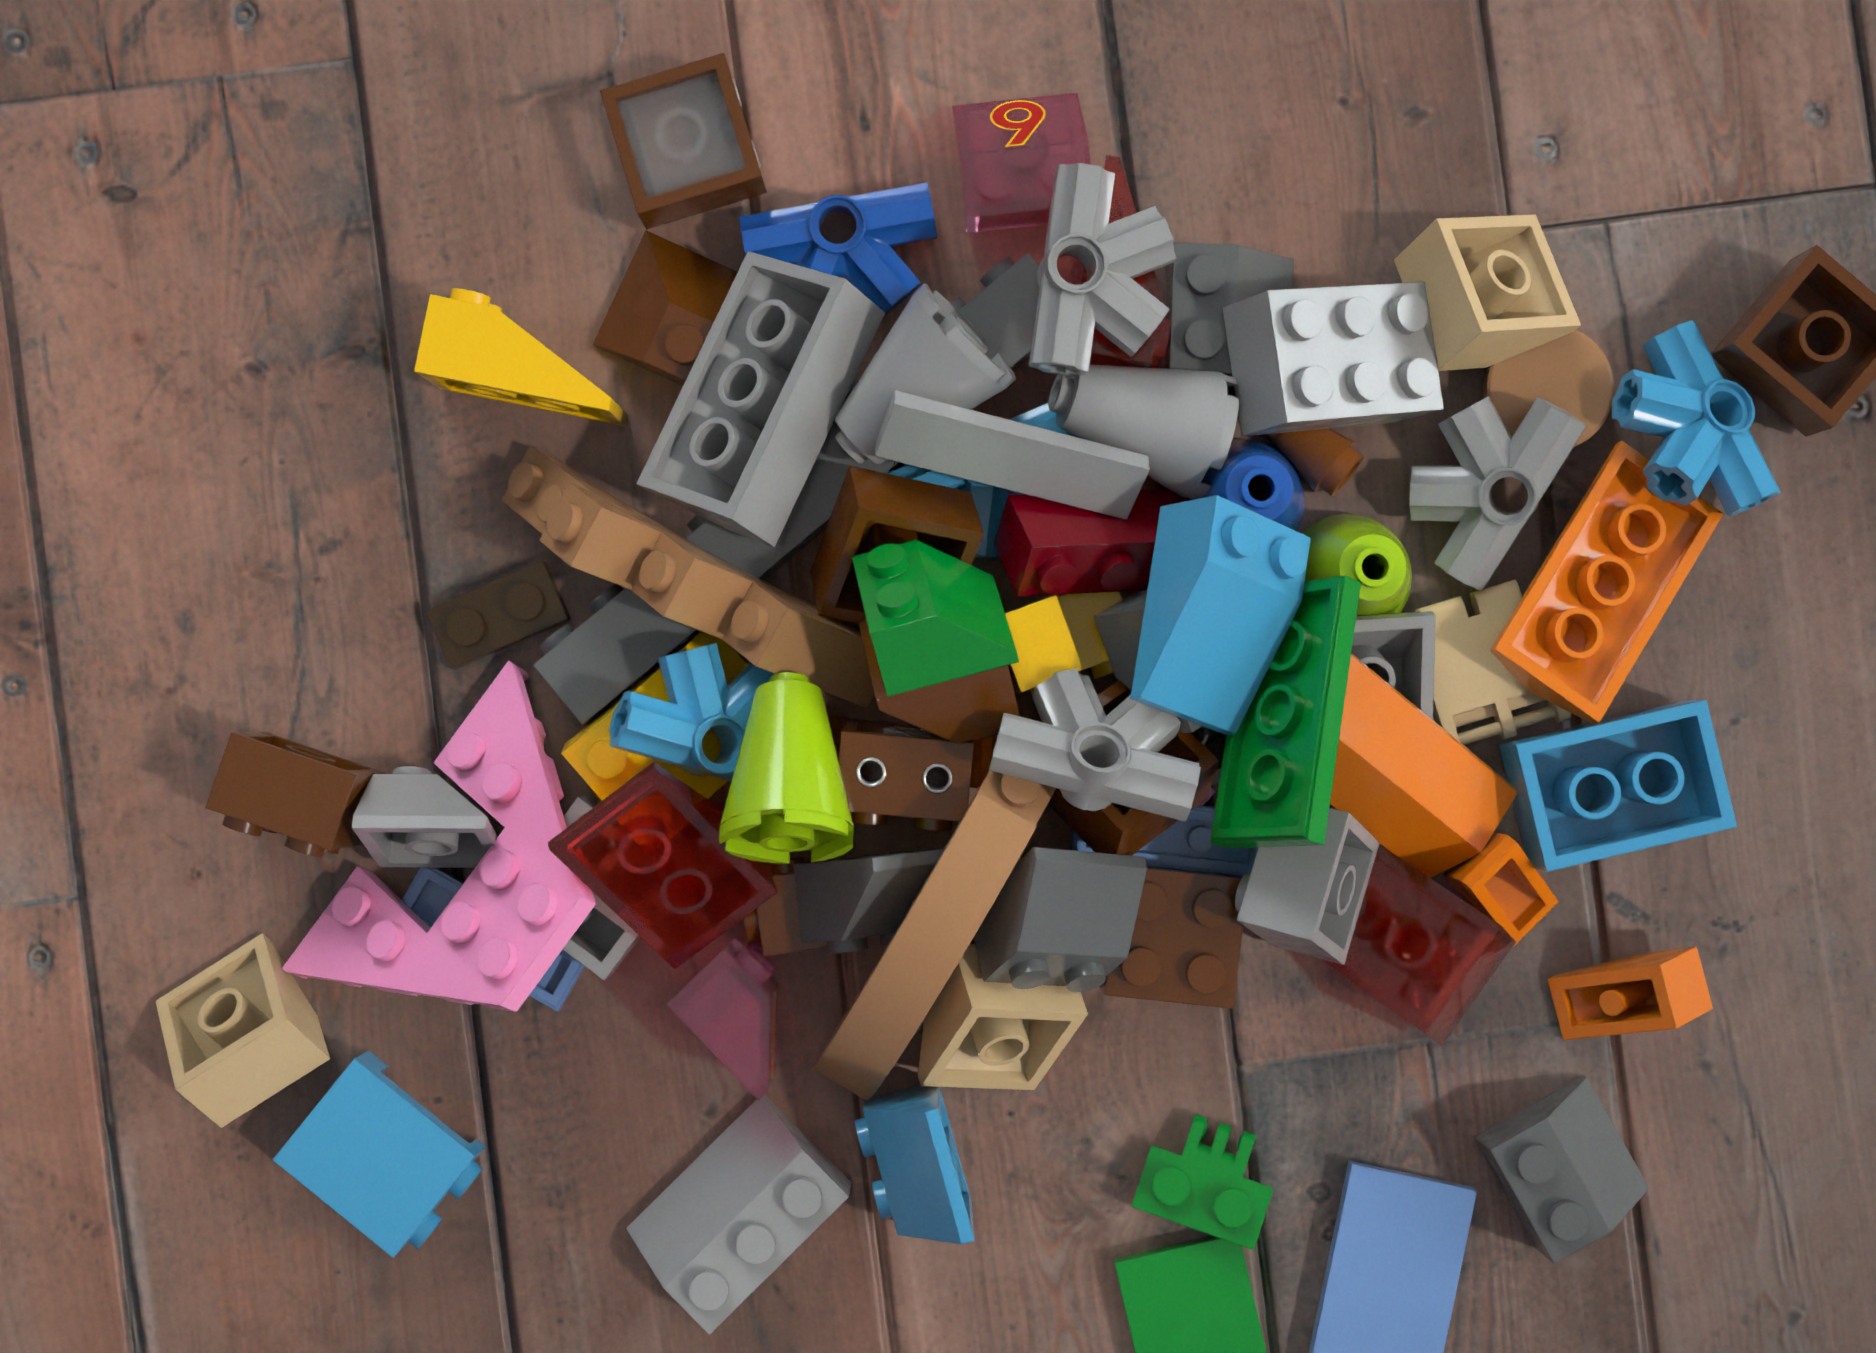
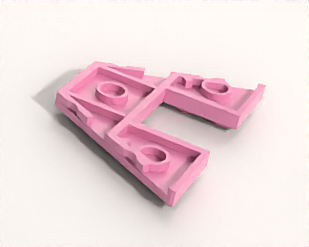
M511 661L506 663L433 762L505 827L495 840V846L489 848L433 926L430 928L377 875L357 866L282 967L285 972L302 979L315 978L340 982L353 987H372L391 993L442 998L461 1004H481L493 1009L512 1012L519 1010L596 905L589 878L582 873L580 868L582 855L576 834L567 829L559 802L564 797L554 760L547 756L544 751L546 733L543 723L534 718L524 681L529 676L524 669Z

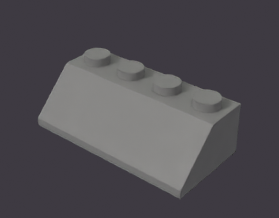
M748 251L636 484L727 530L775 547L885 312L844 278Z

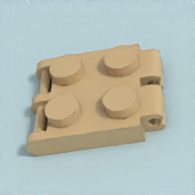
M1516 579L1485 588L1483 591L1478 590L1469 593L1475 615L1468 617L1461 596L1415 610V612L1432 611L1436 615L1433 716L1435 722L1461 744L1466 745L1496 735H1500L1504 740L1516 736V729L1551 718H1554L1557 723L1571 719L1570 712L1549 702L1547 707L1512 717V710L1545 701V699L1529 692L1490 652L1491 647L1522 598ZM1494 717V723L1457 733L1456 727Z

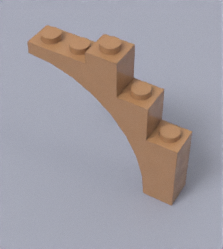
M530 444L522 462L514 468L510 475L508 488L502 501L542 533L539 541L573 568L632 590L663 617L723 639L756 667L775 674L782 672L803 674L809 678V683L817 685L823 692L867 708L875 693L858 624L819 616L817 606L775 587L688 541L612 496L551 453Z

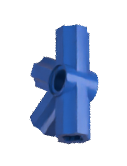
M927 182L850 197L831 195L817 203L739 217L745 256L749 251L844 278L884 311L885 315L896 308L921 285L920 280L892 247L937 239L935 218ZM835 212H843L850 215L857 225L854 236L842 244H833L827 241L820 233L823 220Z

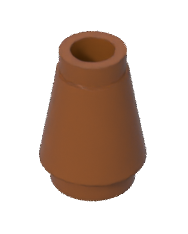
M1332 429L1266 435L1315 492L1321 488L1331 497L1345 485L1364 459V456L1353 448L1356 443L1355 441Z

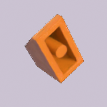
M1697 946L1640 953L1554 975L1547 979L1563 1040L1677 1029L1713 1009Z

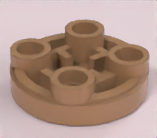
M1575 330L1572 333L1487 367L1483 378L1482 396L1483 399L1488 396L1490 397L1511 437L1515 434L1538 396L1555 404L1587 424V427L1575 444L1577 446L1593 436L1605 422L1612 406V398L1614 397V379L1610 364L1603 351L1591 338Z

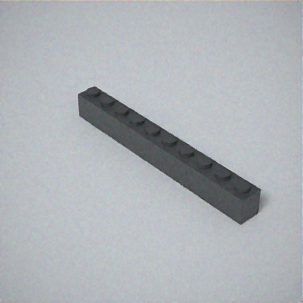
M1029 252L1016 263L1008 256L991 268L980 280L985 289L967 304L961 297L951 302L985 337L982 340L988 348L985 354L992 359L999 353L1013 373L1030 359L1039 294L1037 281L1039 264ZM856 381L854 384L850 386V389L842 403V406L858 381ZM834 420L775 547L727 530L698 515H695L687 523L692 533L685 539L762 580H766L826 529L849 466L887 474L900 468L904 463L887 460L879 465L869 458L863 464L858 463L835 439V435L841 429ZM613 584L591 602L589 608L594 614L575 630L569 623L564 625L540 645L539 648L545 655L533 666L581 724L588 725L618 700L624 692L629 691L660 665L658 657L673 654L700 630L663 617L632 590L623 589L620 585Z

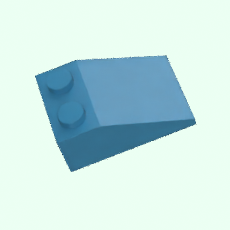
M1218 495L1161 506L1130 699L1224 735L1236 734L1302 602L1311 538Z
M919 1084L870 1098L869 1101L865 1100L863 1106L865 1118L855 1120V1126L864 1157L876 1155L882 1179L872 1182V1187L881 1219L893 1217L897 1235L955 1244L975 1241L972 1201L940 1087H928Z

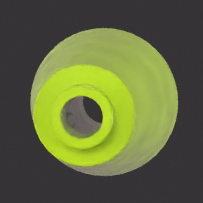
M1337 514L1314 523L1302 533L1311 538L1305 581L1348 576L1361 582L1357 616L1401 613L1411 590L1412 571L1406 549L1391 529L1368 516Z
M794 672L774 674L769 678V682L758 686L755 691L719 827L720 844L725 842V851L731 855L751 861L767 863H790V852L811 850V862L825 861L842 856L853 848L854 826L822 690L817 685L809 683V678L803 674Z

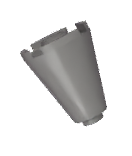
M924 283L913 294L837 413L835 421L841 430L835 435V439L858 463L863 464L869 458L880 465L889 459L875 456L876 440L895 390L971 410L1006 389L1016 380L1015 375L999 353L992 359L985 354L988 348L982 341L985 337L942 294L936 290L931 292L929 286Z
M1089 364V371L1086 375H1057L1051 388L1048 409L1056 413L1057 427L1075 437L1147 455L1150 467L1147 475L1149 479L1182 497L1195 500L1206 495L1212 487L1200 483L1208 468L1221 470L1227 458L1235 432L1239 411V398L1227 395V387L1237 385L1236 378L1219 371Z

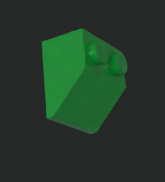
M918 540L902 544H884L870 552L852 556L869 633L887 697L1019 662L993 575Z

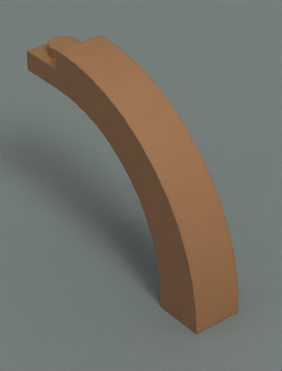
M988 771L917 897L861 990L843 1015L813 1070L869 1101L898 1061L968 948L1034 833L1038 820L1056 790L1055 787Z

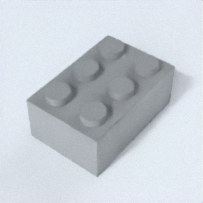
M1425 282L1267 290L1223 307L1232 376L1237 381L1234 389L1235 396L1239 398L1238 416L1241 436L1397 423L1444 409Z

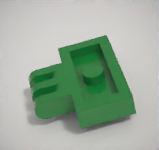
M1195 1114L1182 1156L1151 1145L1131 1207L1254 1250L1274 1189L1273 1187L1243 1177L1256 1134L1244 1130L1239 1138L1237 1155L1224 1151L1232 1126L1220 1122L1213 1145L1209 1146L1200 1142L1205 1135L1208 1118Z

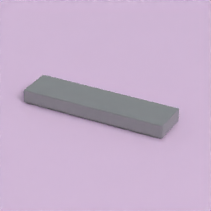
M896 390L876 440L875 456L1126 520L1150 470L1149 457L1144 454Z

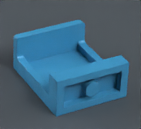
M368 1050L353 1059L273 1158V1161L394 1258L408 1243L418 1250L443 1220L434 1210L448 1193L459 1199L483 1170L475 1160L486 1146L477 1139L472 1143L464 1140L385 1076L383 1072L387 1069L388 1065Z

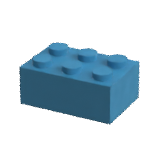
M1707 700L1679 701L1603 719L1600 723L1596 724L1586 723L1499 744L1507 781L1518 792L1512 803L1524 853L1536 870L1549 872L1737 827Z

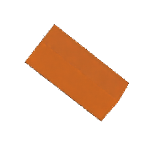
M1620 441L1614 446L1490 649V652L1529 692L1592 724L1600 723L1724 513L1700 496L1685 506L1673 501H1661L1646 488L1648 482L1643 470L1649 459L1624 441Z
M1351 653L1330 805L1337 810L1349 812L1382 846L1427 880L1480 854L1518 792L1502 776Z

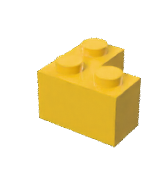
M1120 592L1063 594L1058 597L1054 595L1005 613L1019 662L1008 665L1016 693L1019 694L1030 690L1033 696L1036 685L1045 682L1058 671L1077 668L1079 672L1090 668L1094 679L1113 673L1094 616L1122 601Z

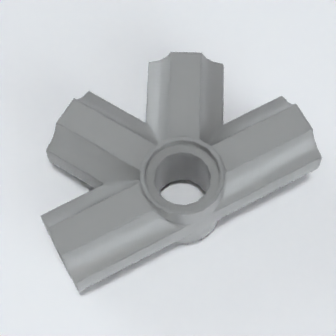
M1084 163L1059 164L1055 170L1044 257L1037 270L1039 294L1029 367L1037 368L1042 372L1060 375H1086L1089 371L1094 328L1132 357L1169 311L1168 307L1133 280L1135 277L1175 262L1174 239L1167 221L1158 212L1156 206L1109 223L1115 173L1103 169L1102 166ZM1061 256L1077 258L1086 269V282L1076 285L1066 282L1057 270V259Z
M1489 396L1438 424L1460 465L1412 466L1409 497L1411 521L1459 522L1434 563L1447 574L1479 591H1483L1587 427V424L1572 414L1539 396L1534 401L1513 437L1508 432ZM1503 477L1519 479L1528 491L1526 506L1518 511L1501 509L1493 499V487L1496 481Z
M1076 668L1055 672L1048 680L1036 685L1032 699L1042 722L1003 713L989 770L1058 788L1071 805L1082 810L1096 811L1106 808L1111 803H1116L1186 822L1192 808L1201 767L1196 762L1158 753L1179 731L1181 722L1176 716L1130 699L1131 695L1106 716L1090 677L1081 675Z

